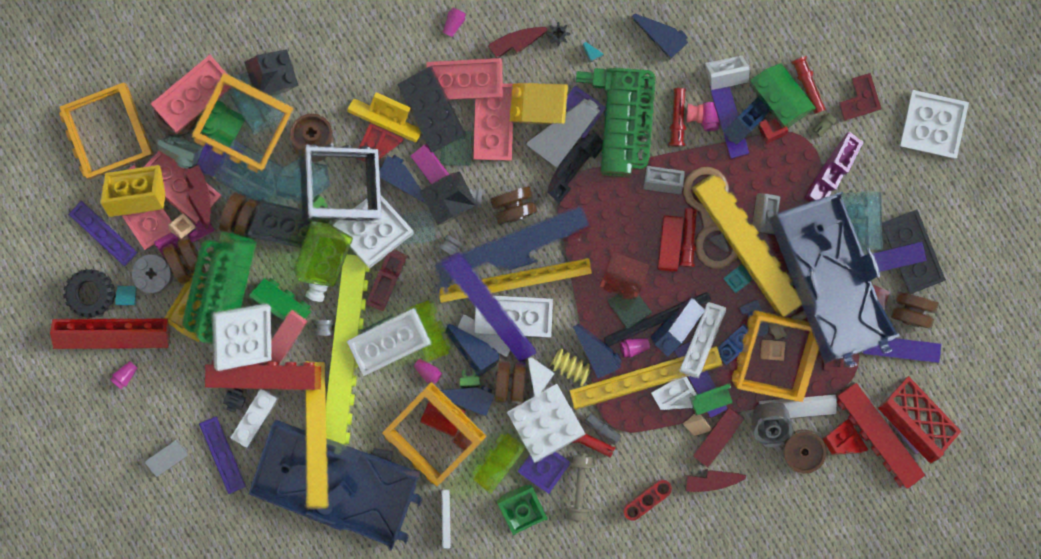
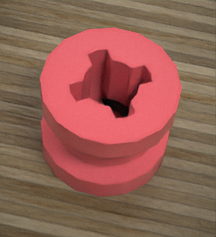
M688 103L686 123L696 121L702 124L703 105L693 106Z

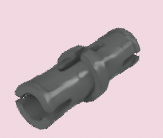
M592 413L583 422L594 429L597 435L603 436L613 445L621 438V435L611 429L608 423L602 422Z

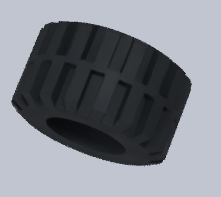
M86 269L79 270L77 273L72 274L70 279L68 278L66 281L67 286H64L65 294H63V297L66 298L67 302L65 303L70 307L69 310L75 312L76 315L83 317L101 316L110 309L111 304L113 305V297H115L113 289L115 287L111 283L112 280L105 273ZM86 282H93L99 288V298L92 305L84 304L79 296L80 288Z

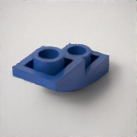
M745 324L717 347L720 358L726 365L743 350V337L749 329Z

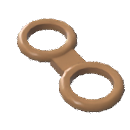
M700 167L693 170L687 176L683 185V194L686 202L693 209L700 211L704 227L698 233L695 241L696 254L698 259L708 267L713 269L725 268L731 265L738 256L733 249L731 254L721 261L711 260L705 255L703 250L705 237L711 232L720 230L704 206L693 198L691 186L698 176L705 174L720 176L726 184L724 189L728 193L729 185L725 176L719 170L712 167Z

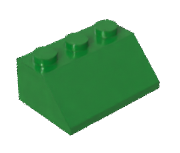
M782 63L765 69L750 80V86L782 128L786 126L787 128L791 127L816 109Z
M264 278L249 295L261 305L268 304L270 311L283 321L292 310L305 320L312 314V311L309 310L310 305L303 300L299 303L293 299L295 295L287 289L285 291L279 289L278 286L280 284L272 278L269 280Z

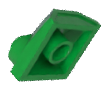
M217 100L200 134L232 149L247 117L227 108L223 102Z
M523 485L502 495L497 500V504L513 536L533 525L548 520L532 485Z

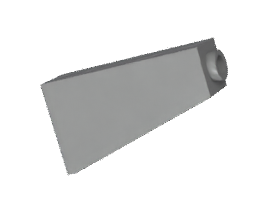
M586 99L582 100L566 112L565 124L548 125L533 136L526 145L555 167H558L599 113L598 105L590 99L588 101Z

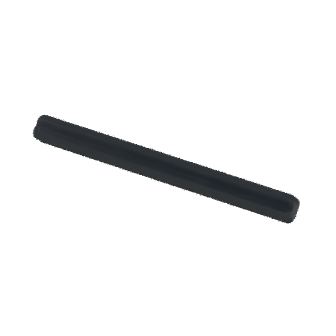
M708 292L693 298L701 306L711 302ZM685 302L604 337L606 345H614L666 322Z

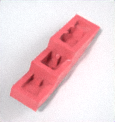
M293 310L288 314L271 340V361L278 362V365L281 364L308 322ZM267 361L260 362V365H266Z

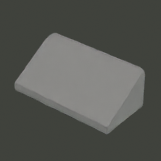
M647 166L644 189L681 194L685 171Z
M757 194L753 225L758 232L774 234L769 218L778 214L780 196Z
M177 439L146 460L145 464L158 477L188 456V453Z

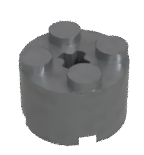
M145 255L137 259L133 266V282L137 288L144 292L160 293L167 289L173 281L174 274L167 260L162 256ZM152 269L154 272H157L153 279L152 276H149V272H152Z
M770 402L756 405L751 417L755 439L766 447L781 446L793 433L789 411L783 403Z

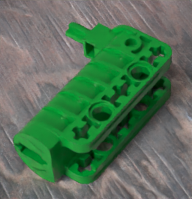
M594 68V72L577 71V83L593 84V88L605 89V93H607L600 173L610 177L630 178L631 169L640 170L648 165L656 77L649 70L628 68ZM644 80H647V81H648V88H647V89H644V86H645V81H644ZM647 99L649 103L644 104L640 100ZM642 113H646V114H645V121H646V122H645V126L641 128V124H642L641 116H642ZM643 136L646 138V141L640 142L637 138ZM639 150H643L642 161H639L638 158Z
M221 232L219 241L206 240L200 246L182 325L187 331L195 333L201 342L214 343L213 313L240 309L242 306L257 244L255 240L249 237ZM210 246L213 247V250L209 251V253L206 251ZM208 263L210 265L209 270L202 273V266ZM201 283L204 284V287H201L200 289L197 288L198 285H201ZM200 300V307L193 309L194 302ZM192 320L195 321V324H192L191 326L188 325L189 322H192Z

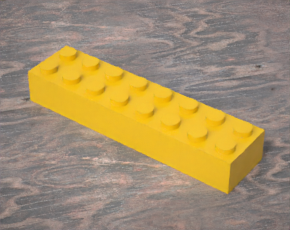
M709 175L691 189L777 315L786 316L802 304L796 288L794 289L790 286L791 280L789 276L778 268L781 266L778 260L767 252L770 250L763 240L758 239L756 235L759 233L753 224L750 225L746 221L748 218L742 208H737L735 205L737 200L733 194L726 192L724 189L726 184L722 178L716 175Z

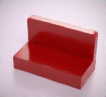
M428 401L420 422L455 437L458 428Z

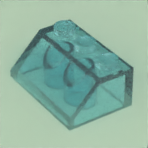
M247 72L234 77L252 87ZM234 88L228 91L254 135L277 124L284 115V113ZM280 93L270 95L271 97L286 104Z
M235 139L228 147L260 163L263 155ZM225 153L212 179L245 195L248 199L268 201L273 195L284 167L268 159L263 171L258 170L256 173L247 168L248 164L242 161L238 164L230 160V155Z
M865 191L841 194L862 250H866L867 247L870 250L883 249L881 192Z

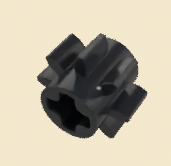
M557 22L556 27L550 25L549 27L552 32L547 33V36L552 37L550 44L554 41L557 42L558 47L562 41L567 44L568 41L565 39V36H570V33L565 31L567 25L561 27L559 22ZM557 30H560L561 33H564V35H561L560 39H557V36L553 35L556 33Z
M234 388L232 392L227 391L223 404L227 405L226 410L233 413L237 409L242 410L246 397L242 396V390Z

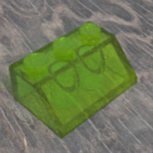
M311 221L294 266V272L298 281L335 287L352 243V236L331 224Z
M427 300L406 308L407 311L415 308L431 344L422 348L426 361L430 362L450 354L449 350L452 349L448 338L444 339L442 334L445 329L441 320L437 321L435 316L438 313L435 303H430Z
M508 432L505 435L501 433L495 442L498 444L494 450L490 448L484 456L486 459L485 463L482 466L478 464L472 472L475 475L473 480L490 494H492L526 448L522 442Z

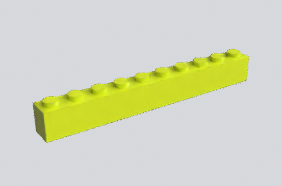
M344 254L326 399V438L344 445L350 442V433L347 432L348 425H352L353 414L350 413V406H354L355 395L352 394V387H356L357 375H354V370L358 368V364L347 341L359 336V329L363 330L364 318H361V311H365L366 299H363L364 291L367 292L369 280H365L366 272H370V269L357 255Z

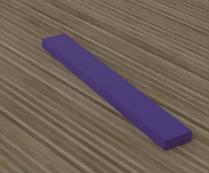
M457 252L442 260L443 267L519 362L536 354V349L462 255Z

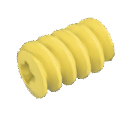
M559 349L550 366L554 365L553 371L556 372L560 368V375L567 372V379L574 376L573 382L576 383L580 379V386H583L591 372L590 363L583 366L584 360L581 359L576 362L577 356L575 355L569 359L570 353L567 352L563 355V349Z

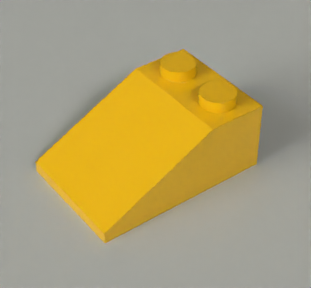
M513 83L509 122L522 124H565L568 85Z

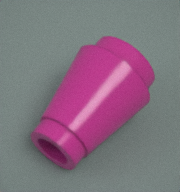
M452 7L451 11H448L443 33L453 37L466 20V13Z
M714 102L703 103L701 126L706 132L718 130L720 121Z
M647 338L626 339L620 343V348L624 358H631L650 349V344Z
M421 358L413 366L427 384L432 382L435 385L442 376L439 368Z
M129 361L112 374L113 377L110 381L122 390L123 387H127L138 368Z

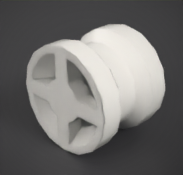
M310 280V288L306 291L305 296L313 301L322 302L328 285L319 280Z

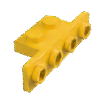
M377 92L373 96L371 105L353 99L347 109L348 113L400 135L407 140L417 142L422 134L419 127L406 122L411 107Z

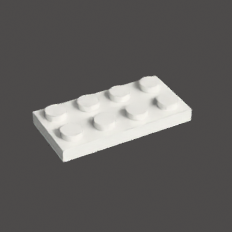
M494 296L525 336L551 338L553 299ZM475 307L474 334L498 335Z
M415 308L347 341L363 376L431 344Z

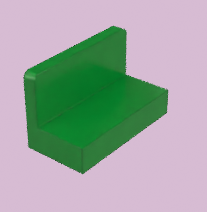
M730 384L689 397L695 415L733 403L728 388L731 387Z

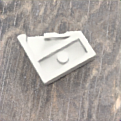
M687 377L671 381L651 392L660 410L693 408L689 397L697 395Z

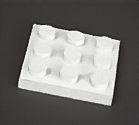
M912 90L899 147L957 159L969 102Z
M381 194L382 218L375 221L338 220L332 225L333 229L369 269L414 234L410 226ZM367 199L353 210H368Z
M268 304L213 313L214 368L217 371L271 361L270 306Z
M557 384L541 392L539 396H534L522 403V405H518L507 412L535 463L585 435L584 430Z

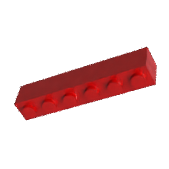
M168 318L52 319L50 336L53 349L169 348L170 329Z
M212 360V364H205V388L320 390L321 366H315V362H303V366H296V362H285V365H278V362L267 361L266 365L255 363L217 371L214 368V360Z
M853 382L836 395L838 406L842 411L846 409L849 413L847 418L854 426L858 425L861 429L859 434L865 441H870L873 445L870 447L877 457L879 455L884 460L882 465L888 472H893L896 476L893 479L900 488L903 486L908 489L926 476L856 382Z

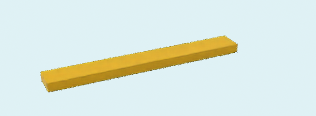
M587 258L484 278L481 281L491 293L592 274L590 260ZM458 284L450 285L447 288L448 293L446 294L442 287L439 293L441 303L468 298Z
M717 347L710 349L701 372L723 366ZM685 356L570 390L574 409L577 410L688 377L690 375L680 372Z
M315 362V366H321V389L305 390L307 508H327L325 362Z

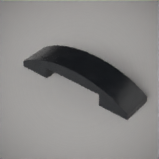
M595 132L578 143L556 169L547 193L557 203L560 204L571 190L568 184L591 156L595 159L601 152L603 140Z

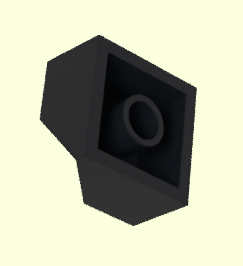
M287 49L256 55L244 62L252 87L269 96L284 93L299 86Z
M460 171L450 173L420 191L437 225L448 223L477 206Z

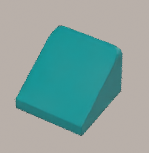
M587 42L583 43L582 47L590 62L604 56L601 51Z
M742 264L723 278L735 293L753 280Z
M117 286L115 305H136L137 287Z

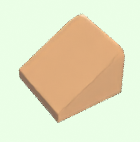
M184 213L168 224L169 230L180 239L196 228Z
M761 341V359L784 361V341Z
M694 414L683 423L693 436L712 430L701 414Z

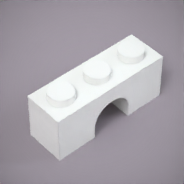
M260 389L232 434L231 439L248 448L258 434L264 420L279 400V397L266 389Z

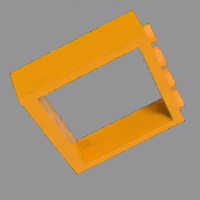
M223 73L192 137L195 138L194 142L205 146V144L212 146V151L220 155L223 152L230 155L229 159L238 164L241 161L248 164L247 168L257 173L258 170L263 171L294 108ZM225 84L284 113L260 163L200 134Z
M125 82L60 106V119L62 123H66L68 129L65 130L67 138L73 142V154L76 159L79 158L81 163L79 170L83 177L86 176V179H93L154 155L130 90ZM120 93L142 153L92 171L70 112Z
M754 310L753 315L748 320V332L743 337V350L737 358V370L733 372L732 381L737 389L803 402L819 350L809 322ZM761 320L810 331L793 389L744 379Z
M432 382L382 432L385 439L389 443L394 444L399 449L400 454L407 457L413 466L421 471L430 483L436 486L487 436ZM424 397L472 442L442 474L394 429Z

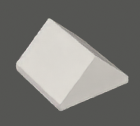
M743 56L705 63L711 90L749 82V66Z
M529 357L528 361L534 395L539 396L554 375V372L534 358Z

